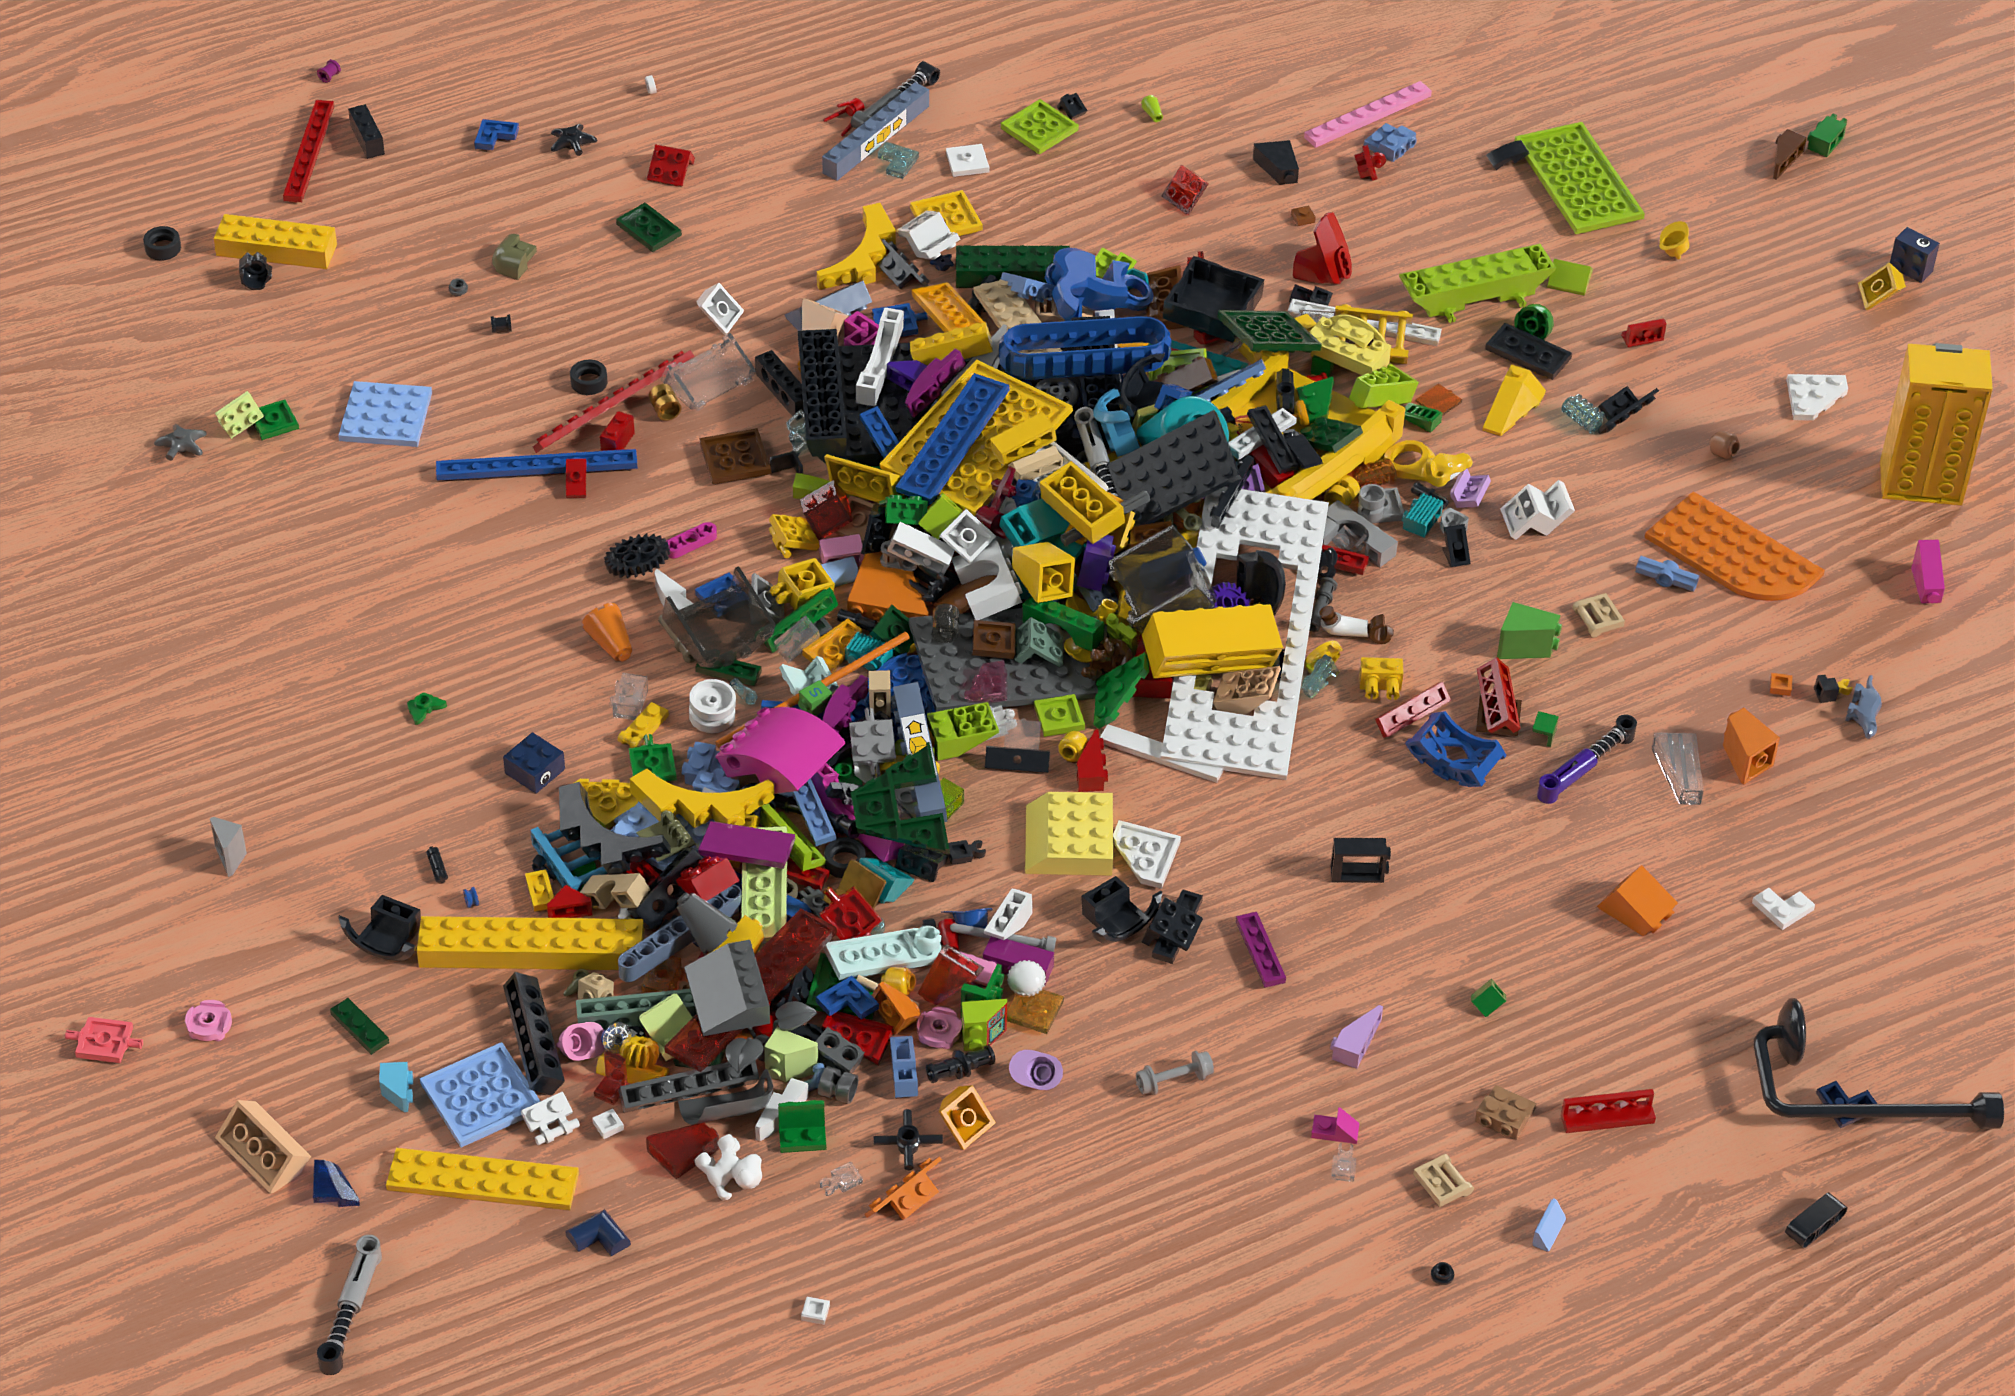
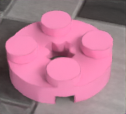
M204 1000L200 1002L199 1006L191 1007L188 1010L185 1023L189 1036L192 1039L220 1041L224 1039L225 1034L229 1031L232 1018L230 1011L225 1008V1004L222 1002ZM208 1018H212V1022L210 1023L203 1022L207 1021Z
M934 1007L932 1011L927 1013L924 1011L917 1020L919 1041L931 1047L950 1049L961 1036L962 1022L953 1010L946 1007ZM939 1025H943V1029L937 1030L934 1028L938 1027Z

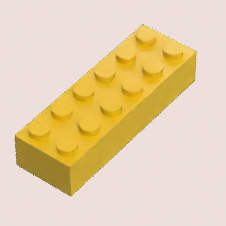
M224 214L213 238L216 256L241 259L247 252L252 256L259 252L270 263L320 269L328 268L337 246L335 227Z

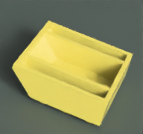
M1047 792L1026 805L1025 874L1112 876L1113 793Z

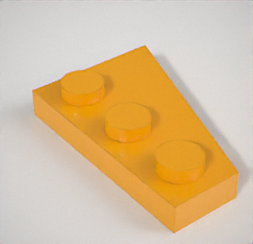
M846 619L804 648L802 656L810 662L816 656L822 657L831 674H833L845 659V647L856 632L862 633V629L849 619Z

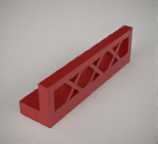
M1496 657L1477 668L1487 729L1492 734L1506 726L1515 733L1521 728L1509 667ZM1492 669V671H1491V673L1489 674L1488 678H1486V677L1484 676V673H1485L1486 671ZM1491 683L1494 684L1495 686L1493 690L1491 691V693H1488L1487 691ZM1497 699L1495 707L1493 709L1490 708L1493 700ZM1497 714L1500 715L1501 720L1493 724Z
M1653 1089L1565 1098L1561 1110L1565 1132L1575 1133L1655 1124L1656 1116L1652 1107L1654 1091ZM1640 1098H1646L1644 1101H1637ZM1622 1100H1623V1102H1621V1103L1614 1104V1103L1617 1102V1101H1622ZM1596 1103H1601V1104L1598 1105V1106H1592V1105H1594V1104H1596ZM1569 1106H1578L1577 1108L1569 1109Z

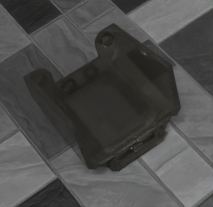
M1173 525L1108 561L1111 568L1109 570L1110 576L1114 581L1118 580L1123 586L1126 593L1124 599L1132 608L1128 612L1129 617H1127V621L1132 628H1136L1140 633H1143L1152 614L1158 611L1175 612L1176 610L1189 611L1198 608L1211 609L1215 607L1217 598L1203 565L1198 562L1191 545Z
M739 566L734 569L731 586L728 589L678 610L671 597L668 596L665 598L662 614L664 622L700 667L715 669L721 666L727 667L739 658L745 659L749 657L773 635L776 625Z

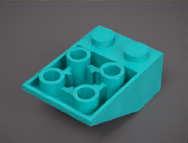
M1043 499L1019 506L1001 516L999 524L1013 547L1051 542L1064 534L1070 525Z

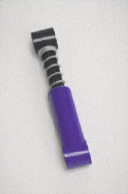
M1627 714L1619 716L1616 719V725L1612 727L1607 735L1602 736L1601 740H1597L1590 748L1582 749L1553 773L1543 775L1539 781L1538 799L1546 804L1556 802L1560 793L1594 768L1600 757L1605 756L1606 752H1611L1612 747L1615 748L1620 743H1631L1635 737L1636 719Z

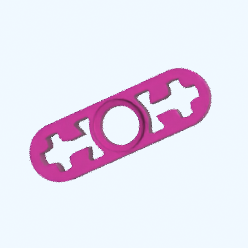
M705 522L668 539L671 553L668 557L672 559L678 558L714 541L717 538L716 525L711 522ZM693 538L696 541L690 543L686 542L685 540Z

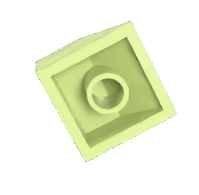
M777 1027L764 1046L765 1069L768 1070L770 1077L789 1082L791 1078L800 1079L814 1075L813 1066L818 1063V1043L789 1031H782Z

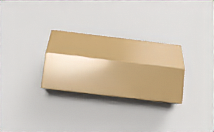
M1056 445L1014 461L1008 466L1016 469L1014 474L1016 481L1018 479L1032 480L1063 466V457L1059 454Z

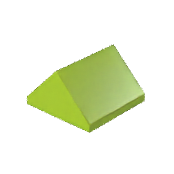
M1554 259L1553 264L1556 269L1549 277L1547 288L1585 296L1593 268Z

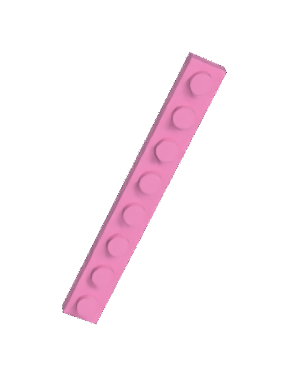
M1419 81L1306 131L1304 138L1316 148L1431 97L1432 91Z

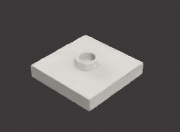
M982 144L946 148V156L953 177L989 173V164Z

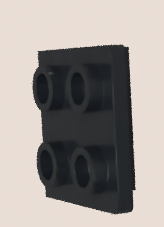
M1164 897L1141 942L1149 946L1153 939L1157 941L1160 937L1188 951L1203 918Z

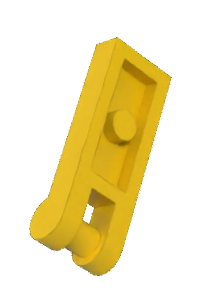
M651 702L625 731L620 732L617 739L618 742L622 744L627 743L630 745V748L642 746L645 743L644 735L647 734L649 738V734L652 735L669 717V710Z

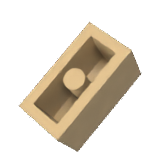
M869 671V708H873L874 713L882 711L891 718L890 671Z

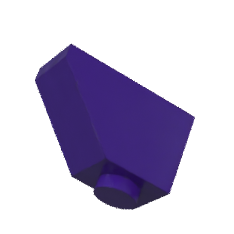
M917 360L888 362L886 379L910 391L912 385L927 365Z

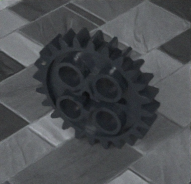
M648 533L641 537L638 534L636 538L630 536L629 540L622 539L621 544L615 543L616 547H610V552H606L604 562L609 574L613 573L614 577L619 575V578H622L626 575L629 578L631 575H634L636 578L638 574L644 576L647 571L652 573L653 568L659 569V564H665V560L669 559L668 555L671 553L668 541L662 538L661 535L657 537L655 534L648 536Z

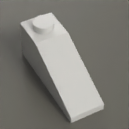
M1012 888L985 928L984 934L1005 940L1023 928L1032 915V894Z

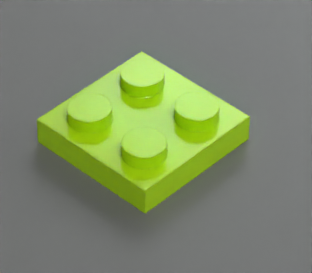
M1075 694L1034 701V708L1044 737L1064 734L1070 731L1085 730V722Z

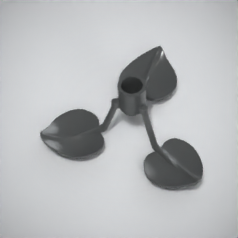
M796 1001L782 1005L775 1013L778 1020L773 1023L772 1034L777 1026L782 1031L798 1028L817 1014L816 1010ZM749 1027L748 1030L753 1039L751 1037H748L747 1040L736 1038L726 1047L727 1060L738 1074L757 1058L765 1062L764 1046L770 1038L764 1034L756 1036L752 1027Z

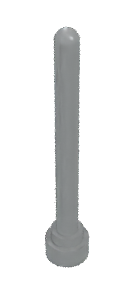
M956 923L950 926L952 932L989 939L991 937L984 934V928ZM1013 934L1007 938L1054 952L1056 937L1052 936L1038 939Z

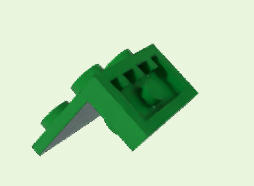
M890 495L885 497L884 500L879 501V505L886 506L885 523L899 524L901 522L906 525H919V521L927 513L928 501L922 500V497L910 496V498L902 499L901 495Z
M996 965L986 989L976 985L963 984L961 989L960 1018H962V1002L1002 998L1004 988H1001L1004 974L1001 973L1002 965Z
M823 1100L789 1101L778 1104L781 1153L827 1150L825 1105Z

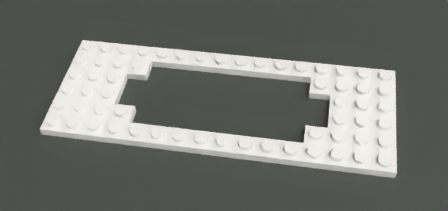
M1223 487L1205 496L1201 519L1202 527H1200L1197 547L1200 548L1207 564L1192 573L1191 590L1188 595L1186 611L1198 608L1205 609L1204 606L1208 605L1205 598L1209 597L1207 592L1211 590L1216 558L1236 561L1239 544L1280 550L1278 560L1283 568L1297 570L1278 699L1277 702L1267 700L1254 709L1253 716L1212 710L1214 692L1194 689L1196 675L1174 677L1160 760L1221 767L1225 771L1287 780L1329 502L1241 489L1219 529L1211 526L1212 517H1210V512L1214 505H1218L1221 492L1226 491L1228 488Z

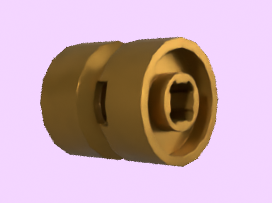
M659 384L650 390L649 400L661 420H673L681 413V404L670 385Z

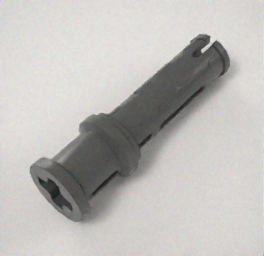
M1324 577L1320 580V588L1315 593L1316 602L1312 610L1309 629L1312 632L1319 631L1322 620L1319 611L1332 602V594L1338 586L1337 582L1330 577Z

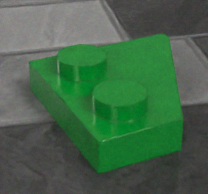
M1333 376L1296 388L1300 400L1304 401L1309 424L1314 423L1319 417L1328 418L1329 404L1332 398L1331 393L1334 386Z

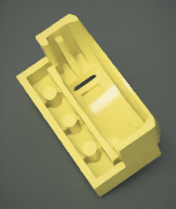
M1336 315L1329 319L1322 317L1310 331L1322 343L1320 351L1311 352L1312 357L1316 355L1360 375L1371 374L1374 370L1379 371L1381 367L1387 368L1389 364L1391 345L1386 343L1382 335L1372 325L1358 317L1351 315ZM1334 336H1341L1347 338L1358 344L1361 348L1357 347L1354 344H1350L1343 340H1340L1339 338ZM1373 339L1374 341L1372 342V344L1368 348H1366V346Z

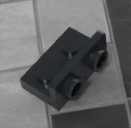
M905 844L899 848L895 867L934 882L937 878L938 870L947 863L949 855Z

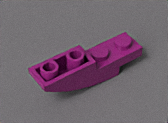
M955 348L942 360L935 358L918 376L905 402L912 417L917 416L940 396L942 392L940 387L966 366L959 350Z
M860 675L850 687L841 684L831 697L826 707L823 721L838 734L849 726V723H851L850 712L855 709L856 704L861 699L867 696L869 692L868 678Z

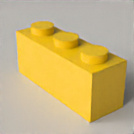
M1041 412L997 434L990 439L993 454L1006 467L1057 439L1055 427L1044 413Z

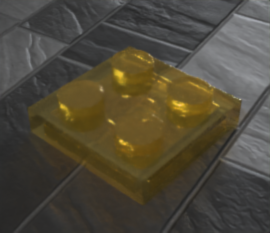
M1043 989L1038 994L1031 995L1030 997L1016 994L1007 1011V1021L1048 1034L1064 1002V996Z

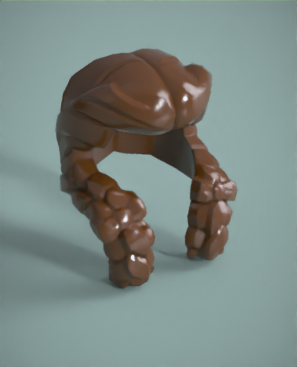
M1109 637L1105 638L1100 642L1098 649L1092 650L1090 654V659L1092 660L1090 667L1083 668L1081 675L1095 681L1100 678L1103 672L1106 674L1117 666L1134 658L1133 653L1124 641Z

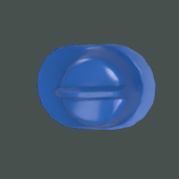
M983 908L965 912L941 911V913L953 914L957 924L985 929L988 923V912L993 909Z

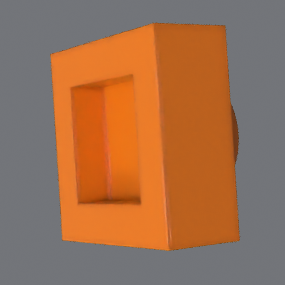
M1771 673L1770 694L1791 696L1792 675Z

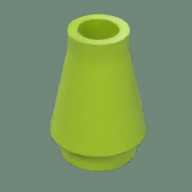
M1153 95L1144 97L1141 101L1142 109L1154 122H1160L1163 119L1158 99Z

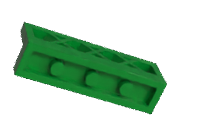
M830 587L827 590L824 589L759 637L764 645L774 653L836 608L838 602L833 590Z

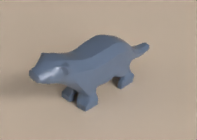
M1872 675L1867 679L1866 688L1856 683L1852 699L1853 703L1849 705L1845 720L1854 719L1862 727L1867 739L1875 736L1877 732L1875 718L1882 707L1881 696L1872 685Z

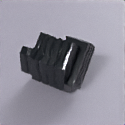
M247 252L239 260L241 284L251 290L264 289L265 284L272 279V266L267 264V258L259 254V252H256L253 256Z

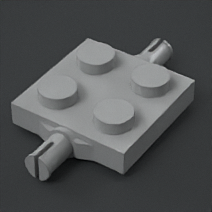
M866 708L864 710L865 721L849 723L853 765L865 764L871 766V777L875 778V770L876 777L881 776L879 765L886 762H896L892 719L874 720V709L870 708L869 716V709Z

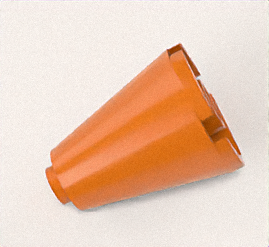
M615 603L603 604L605 608L600 610L596 607L584 617L582 621L584 631L615 661H626L631 656L632 647L620 608Z

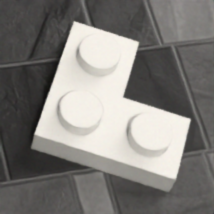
M1767 888L1753 897L1752 904L1782 930L1806 916L1815 908V904L1800 891L1784 901L1770 888Z

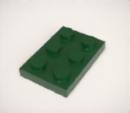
M647 203L639 205L616 219L617 226L651 252H655L682 236L680 228Z
M1319 417L1310 426L1301 429L1300 433L1304 435L1313 448L1336 453L1360 436L1363 431L1361 426Z

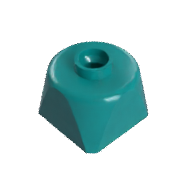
M1185 396L1165 407L1139 427L1136 432V438L1144 446L1212 410H1215L1219 417L1227 441L1229 440V430L1224 416L1213 403L1201 397Z

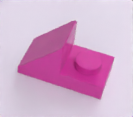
M1338 1107L1337 1117L1314 1114L1311 1138L1357 1144L1359 1122L1340 1107Z

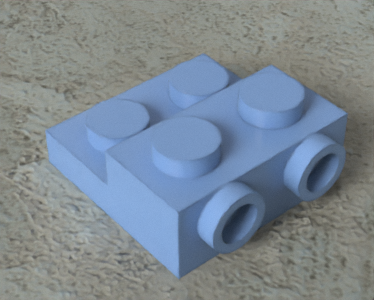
M1386 123L1364 140V146L1368 145L1369 150L1382 153L1386 159L1394 162L1399 157H1402L1407 150L1415 146L1417 141L1416 132L1402 125L1399 128H1395Z
M1005 272L1002 273L1001 280L1008 281V286H1012L1011 291L1018 292V297L1029 299L1030 295L1033 296L1032 300L1043 302L1044 299L1052 301L1053 296L1051 292L1055 285Z
M695 742L694 747H689L687 753L689 761L688 763L684 762L682 766L685 784L693 785L700 770L727 777L718 759L715 757L720 752L716 751V745Z

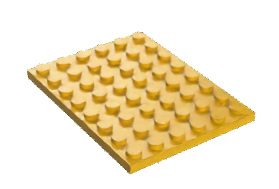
M977 359L880 463L882 470L903 476L974 373L1008 384L1010 391L937 496L938 498L943 492L962 511L967 509L973 516L976 515L982 506L988 505L994 499L996 491L992 490L991 482L997 478L1002 480L1009 467H1004L993 454L990 439L1041 412L1044 413L1056 430L1073 411L1072 405Z

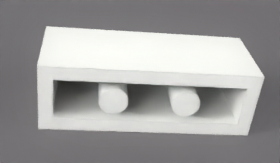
M901 522L896 528L887 552L918 566L923 565L935 573L941 572L943 575L955 551L946 542Z

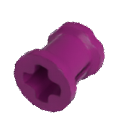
M328 60L326 66L317 70L319 79L325 83L330 82L332 76L341 72L340 65L335 60Z

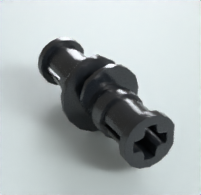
M990 1045L984 1046L981 1050L970 1051L966 1054L960 1050H955L952 1053V1058L945 1059L943 1062L936 1064H927V1077L931 1083H936L938 1079L954 1075L960 1080L963 1077V1073L966 1077H970L971 1070L985 1064H995V1054Z

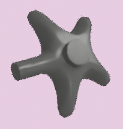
M174 424V432L162 436L154 442L156 446L170 447L166 459L172 461L177 452L188 451L198 456L202 455L203 452L195 441L206 436L207 433L204 430L184 429L178 424Z

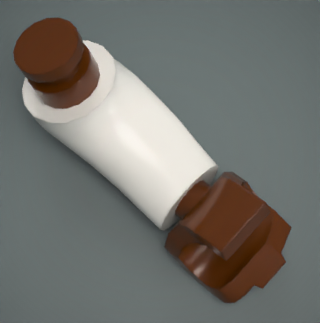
M1325 606L1319 611V615L1322 618L1321 626L1330 635L1368 637V634H1370V639L1376 644H1386L1394 635V629L1385 625L1384 614L1373 617L1370 623H1368V620L1343 616L1335 612L1332 606Z

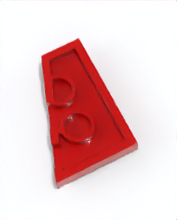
M839 1011L831 1016L827 1014L822 1025L823 1031L828 1027L840 1033L850 1043L858 1045L865 1052L863 1057L878 1066L893 1034V1026L865 1018L860 1019L857 1016Z

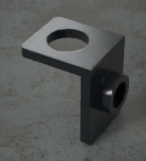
M796 451L770 457L771 473L794 468L796 473L803 474V465Z

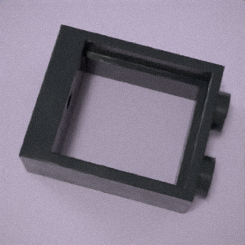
M1333 838L1330 864L1332 883H1384L1385 874L1389 873V861L1387 860L1391 859V848L1387 847L1386 838ZM1343 857H1378L1377 863L1343 862Z

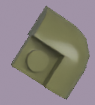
M509 234L495 249L492 264L496 268V272L519 280L528 269L527 263L535 255L537 248L535 245L520 241L519 234Z

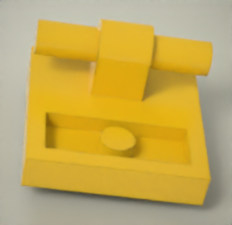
M772 514L769 518V522L772 525L769 528V532L773 537L772 541L777 550L781 551L784 558L791 556L788 547L815 551L820 547L816 535L805 518Z

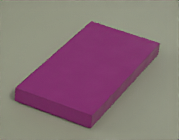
M710 821L698 851L701 856H718L719 858H728V860L784 869L795 842V834Z

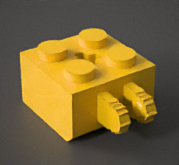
M812 558L782 567L778 574L777 584L773 585L769 591L772 596H776L775 600L778 604L790 603L793 609L796 610L824 589L827 590L830 587L834 592L835 583L817 559Z

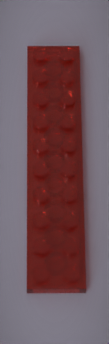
M800 909L755 954L768 1002L837 934V927ZM696 1014L664 1046V1050L670 1056L702 1072L743 1029L703 1036Z

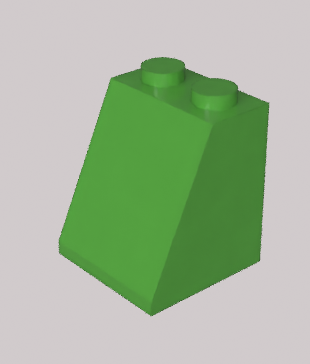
M1512 602L1501 628L1497 657L1499 659L1550 658L1553 650L1557 651L1560 639L1557 636H1560L1562 624H1559L1561 615Z

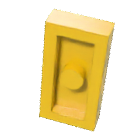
M547 870L525 873V880L534 912L546 910L547 904L554 897Z

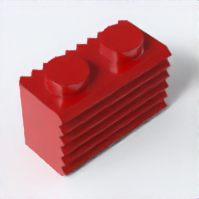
M620 411L616 412L599 437L601 451L624 450L631 437L635 435L633 415Z

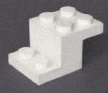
M925 211L896 230L900 237L907 238L916 257L924 259H936L941 255L940 252L955 247L956 242L960 240L957 233L950 232L940 212Z
M1560 480L1545 492L1527 484L1500 508L1510 536L1516 540L1530 527L1547 536L1575 511L1565 484Z

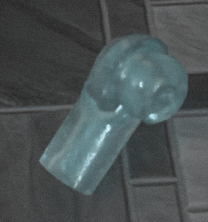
M737 678L731 680L729 685L747 704L753 705L756 703L758 696L754 690L744 686Z

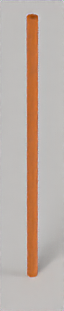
M904 632L822 679L821 682L826 687L910 639L908 633ZM799 693L776 707L791 708L798 704ZM745 724L715 741L716 746L720 749L721 746L733 740L732 736L745 728Z

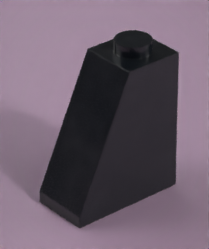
M1290 140L1254 143L1253 160L1279 185L1298 183L1299 167Z

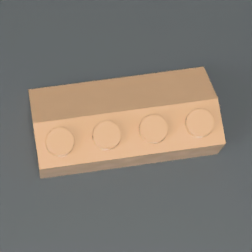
M237 1100L215 1136L269 1193L276 1192L298 1177L311 1158L256 1101Z

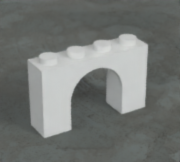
M997 540L992 541L971 563H968L961 555L951 559L962 585L986 575H997L990 584L965 594L975 620L983 619L1022 603L1019 594L1023 593L1019 582H1017V577L1014 570H1012L1013 568L1009 558H1007L1008 555L1004 546L999 547Z

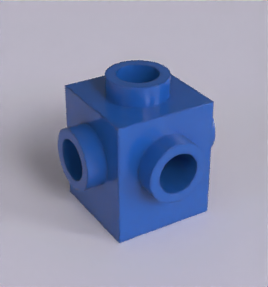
M1018 479L1015 487L1016 495L1012 496L1016 507L1042 499L1038 482Z

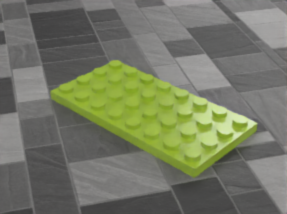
M1583 122L1515 136V141L1521 140L1530 154L1525 156V159L1575 234L1644 219V211Z

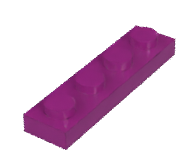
M1257 911L1236 916V924L1264 988L1286 983L1284 971Z

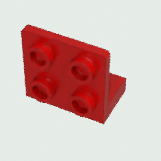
M655 144L647 180L682 187L688 164H694V155L689 150Z

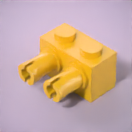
M1361 657L1359 685L1360 690L1366 691L1365 697L1367 699H1371V694L1373 699H1377L1379 696L1378 690H1386V698L1389 700L1392 699V695L1393 700H1397L1400 697L1399 691L1402 690L1404 674L1403 658Z

